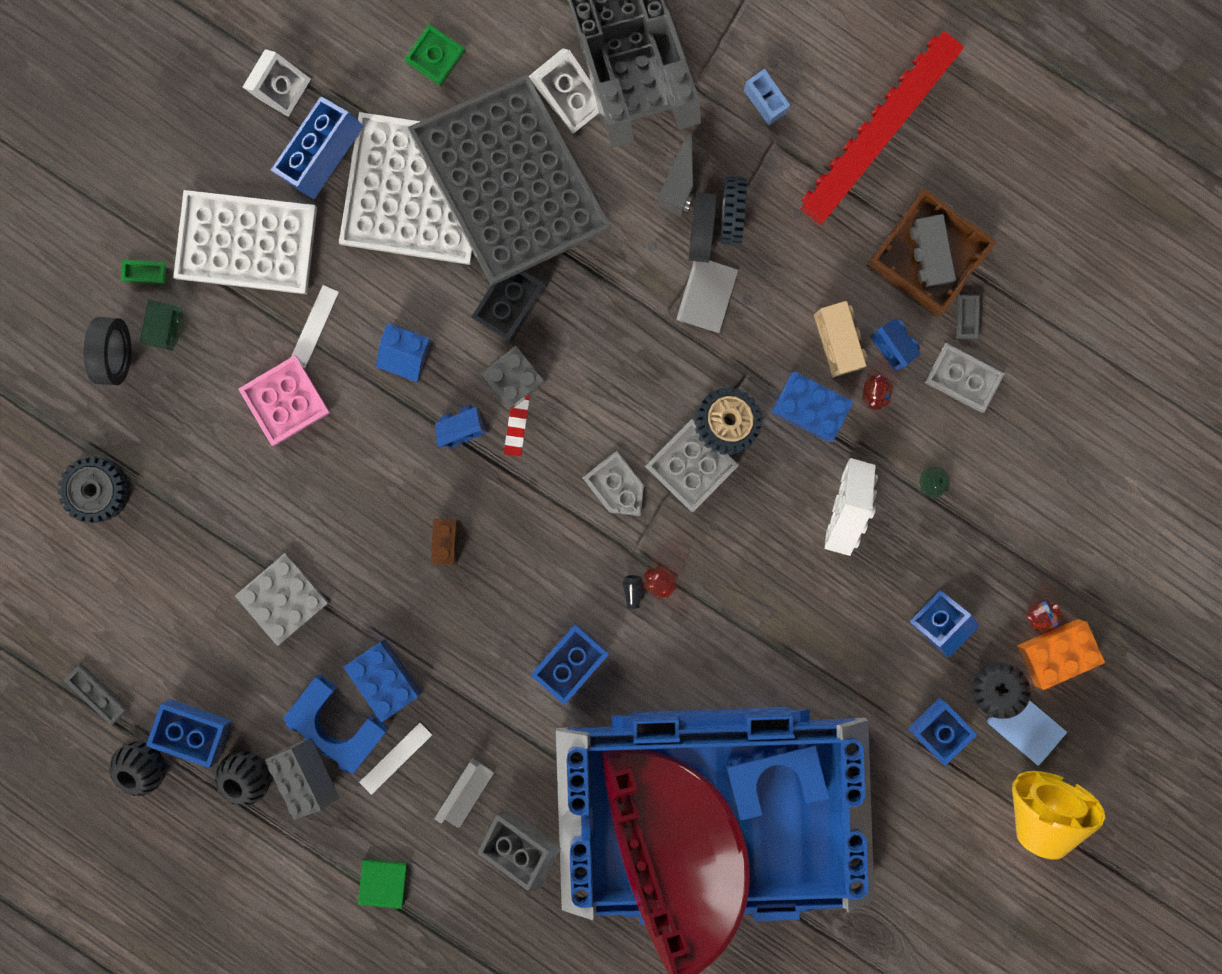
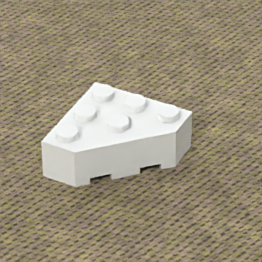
M852 458L849 459L842 474L839 495L836 496L832 510L833 515L826 531L824 549L850 556L853 549L858 548L861 540L860 535L861 533L865 534L868 527V519L873 518L876 506L873 505L877 490H874L878 475L875 474L876 465Z

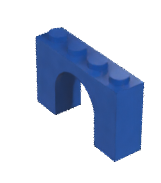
M320 674L314 678L283 720L287 722L286 725L289 729L301 733L304 736V740L311 738L313 744L321 749V753L326 758L334 759L339 763L338 766L341 770L353 774L385 735L389 727L374 715H371L355 736L350 739L337 740L328 736L322 729L320 713L325 703L338 687Z
M795 744L790 747L780 745L774 747V751L767 753L756 751L751 754V757L743 758L742 756H737L729 759L730 762L725 763L740 821L762 816L756 784L761 773L774 765L787 766L797 773L806 804L829 799L814 744Z

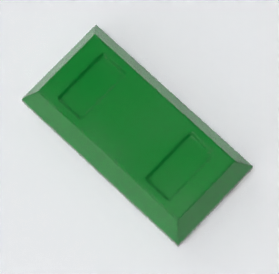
M122 260L121 282L165 284L167 262Z

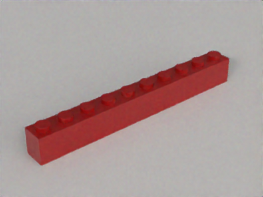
M943 31L939 37L936 35L932 37L926 45L929 48L925 54L920 52L913 61L915 67L911 72L907 69L898 80L901 82L898 88L892 87L884 97L887 99L886 103L883 106L878 104L871 113L873 119L869 124L865 121L858 129L857 133L860 135L855 141L852 138L843 148L846 151L841 158L837 156L829 165L832 170L827 175L823 173L815 183L818 186L815 191L811 192L809 190L801 200L804 204L800 210L820 226L964 49V46L947 32Z

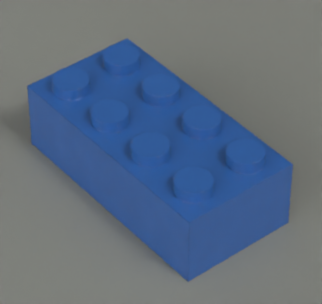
M320 97L271 171L314 200L364 126L348 111Z

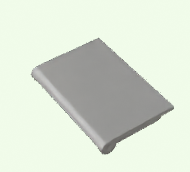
M710 260L709 263L694 261L676 320L720 333L738 270Z

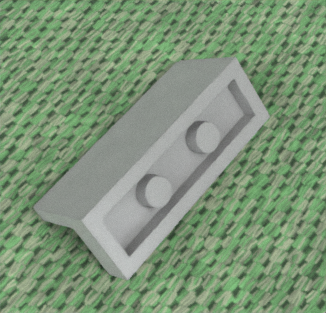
M472 758L434 819L441 824L445 819L459 828L492 777L493 770Z

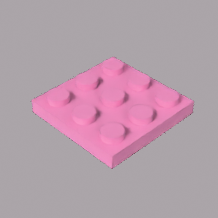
M296 355L239 388L241 395L272 446L281 443L331 413Z

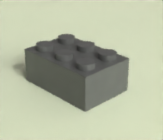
M311 738L289 746L265 759L269 772L272 774L278 790L286 802L288 811L294 820L321 811L340 798Z
M507 812L496 815L477 854L527 891L542 887L561 848L515 815Z

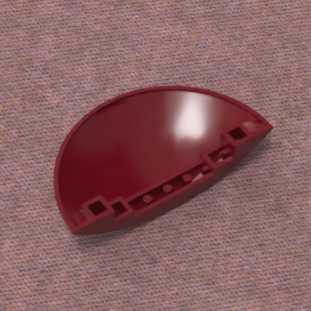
M646 749L603 751L606 787L620 853L634 898L650 938L668 974H699L710 966L727 948L741 923L746 909L750 881L749 860L738 821L720 792L698 771L678 759Z

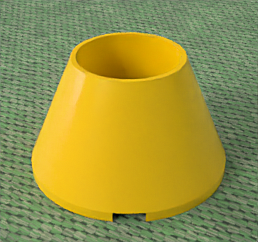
M1041 771L1023 772L1013 782L1012 794L1017 838L1027 850L1043 858L1061 859L1102 827L1105 820V811L1099 801L1086 789L1078 784L1074 787L1062 781L1064 777Z

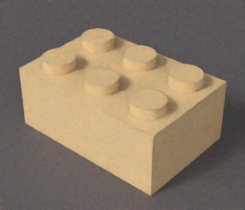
M847 301L818 310L814 314V318L832 378L866 367L865 362L868 361L865 349H861L859 343L861 334L858 327L854 326L852 320L855 318L852 306H848Z

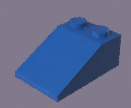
M472 405L460 409V414L452 416L451 413L439 418L440 422L435 423L437 445L445 449H450L489 433L479 408H473Z

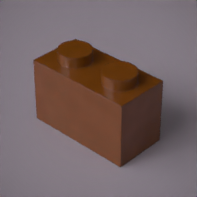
M433 520L431 564H457L459 520Z

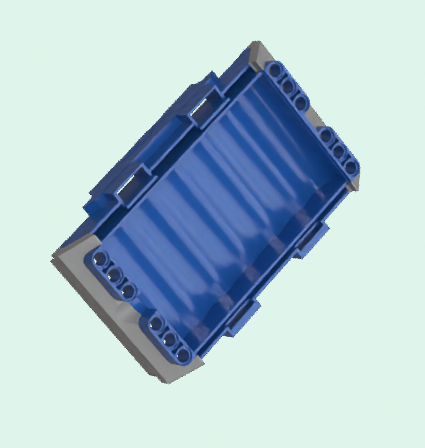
M771 707L631 712L628 715H612V727L556 728L559 841L561 848V900L563 911L594 920V916L622 915L629 918L640 917V925H644L620 853L609 805L603 763V751L632 749L660 752L689 765L704 776L728 803L738 821L747 848L750 881L744 914H752L754 921L800 920V912H808L813 909L845 908L847 912H850L874 901L869 729L866 718L810 720V709ZM785 719V727L751 728V720ZM674 723V731L637 732V724ZM850 743H856L855 751L851 753L846 752V748ZM795 744H814L829 799L806 804L797 773L787 766L774 765L761 773L756 784L762 816L740 821L725 763L730 762L729 759L737 756H742L743 758L751 757V754L756 751H764L765 753L774 751L773 748L780 745L790 747ZM580 752L583 755V759L578 762L574 761L571 758V754ZM851 766L857 767V772L854 775H847V770ZM580 775L584 778V782L575 784L572 781V777ZM850 790H858V794L854 798H848ZM575 798H581L585 804L577 807L572 801ZM852 836H860L858 842L849 843ZM577 844H583L586 850L578 852L574 847ZM853 859H860V863L857 866L850 865ZM578 867H584L587 870V872L583 875H579L576 873L575 869ZM854 882H861L859 887L854 889L851 888V885ZM578 890H584L588 893V895L585 897H579L577 896L576 892Z

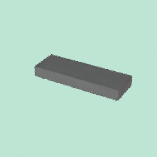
M79 664L63 680L111 726L129 709L83 664Z

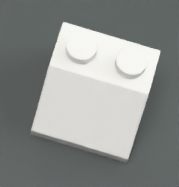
M265 49L243 88L262 102L289 117L311 79L276 52Z

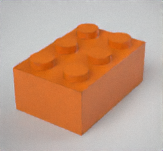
M1079 619L1017 645L1034 686L1042 690L1105 663L1088 623Z

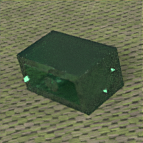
M148 300L139 343L173 351L178 342V325L181 324L183 319L182 308Z

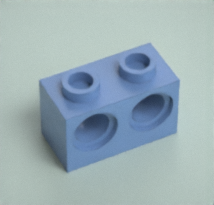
M765 69L746 81L744 92L768 126L787 114L790 104Z

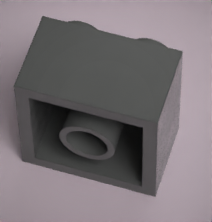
M516 346L481 373L510 410L514 409L545 384L541 376Z

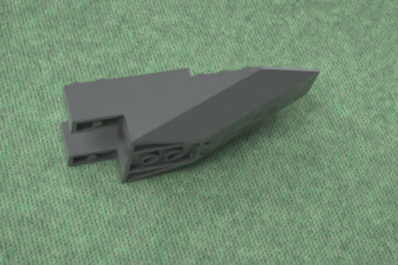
M568 0L603 128H606L612 148L634 142L631 121L672 109L678 129L701 123L700 99L664 0Z

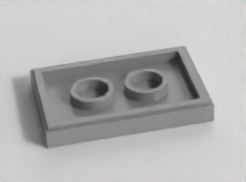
M944 343L924 383L981 413H985L1005 373L948 343Z

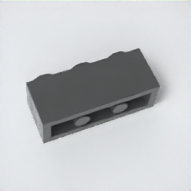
M943 214L915 220L912 223V227H910V236L912 240H915L916 245L914 257L920 266L918 271L919 282L926 289L951 284L956 281Z

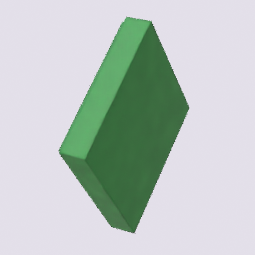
M428 24L404 61L441 87L466 50L441 31Z
M364 858L362 860L358 905L402 909L407 863Z

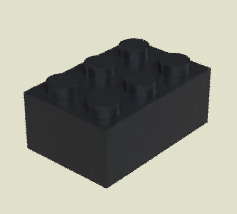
M522 271L490 286L471 318L512 344L546 290V286L543 282Z

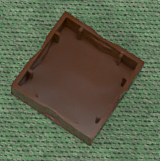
M924 188L866 266L935 317L944 314L963 288L968 276L981 264L997 241L971 222L959 217L947 204ZM943 214L956 281L951 284L924 289L923 284L919 282L918 278L920 266L914 257L916 245L915 240L911 239L910 227H912V223L917 219Z

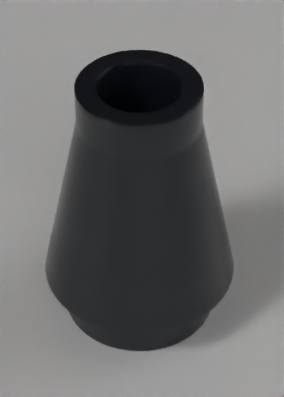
M627 575L622 582L627 608H640L644 581H642V576Z

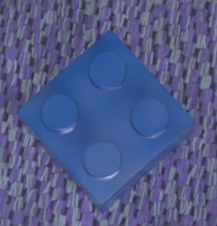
M940 698L908 728L944 766L977 736L964 720Z

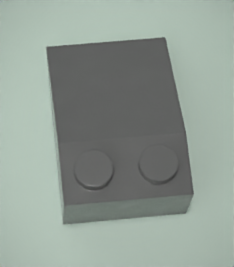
M687 134L658 195L657 206L680 217L683 211L688 212L694 194L691 193L693 188L692 135Z

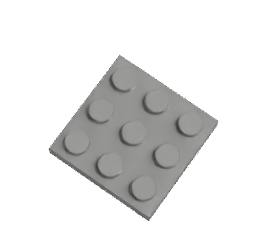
M691 419L645 467L693 513L739 465L728 454L715 453L711 451L712 448L705 447V442L700 441L699 433L696 434L695 431L696 425H694V421Z
M284 553L235 595L277 646L282 644L330 603L288 553Z

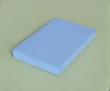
M1030 700L1027 707L1015 717L998 719L990 716L986 720L991 727L1038 766L1067 733Z

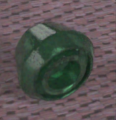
M938 467L925 470L920 477L921 490L930 497L944 495L950 487L949 475Z

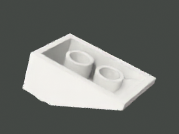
M561 49L528 76L572 134L599 113L591 81L570 50Z

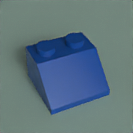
M896 317L869 335L894 371L904 368L921 355L918 343L915 339H910L906 333L907 328L901 320L898 321Z
M387 323L379 344L376 367L418 382L433 341L427 337Z
M941 590L910 621L921 634L948 658L980 627L970 613Z

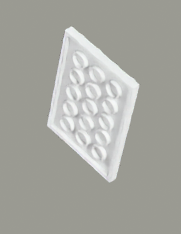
M184 190L173 278L307 294L317 207L309 204Z

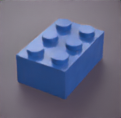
M793 371L790 373L770 413L830 443L834 441L853 401Z
M576 622L533 670L531 676L565 705L609 655V651Z
M386 639L343 667L381 722L422 694V691Z
M169 699L160 704L146 746L210 768L219 761L232 720Z

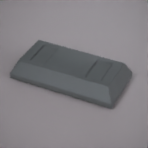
M958 294L956 339H979L980 295Z

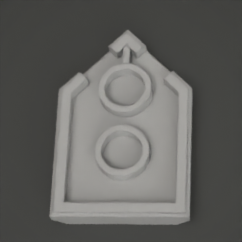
M618 451L614 452L583 477L584 481L610 513L641 516L644 484Z

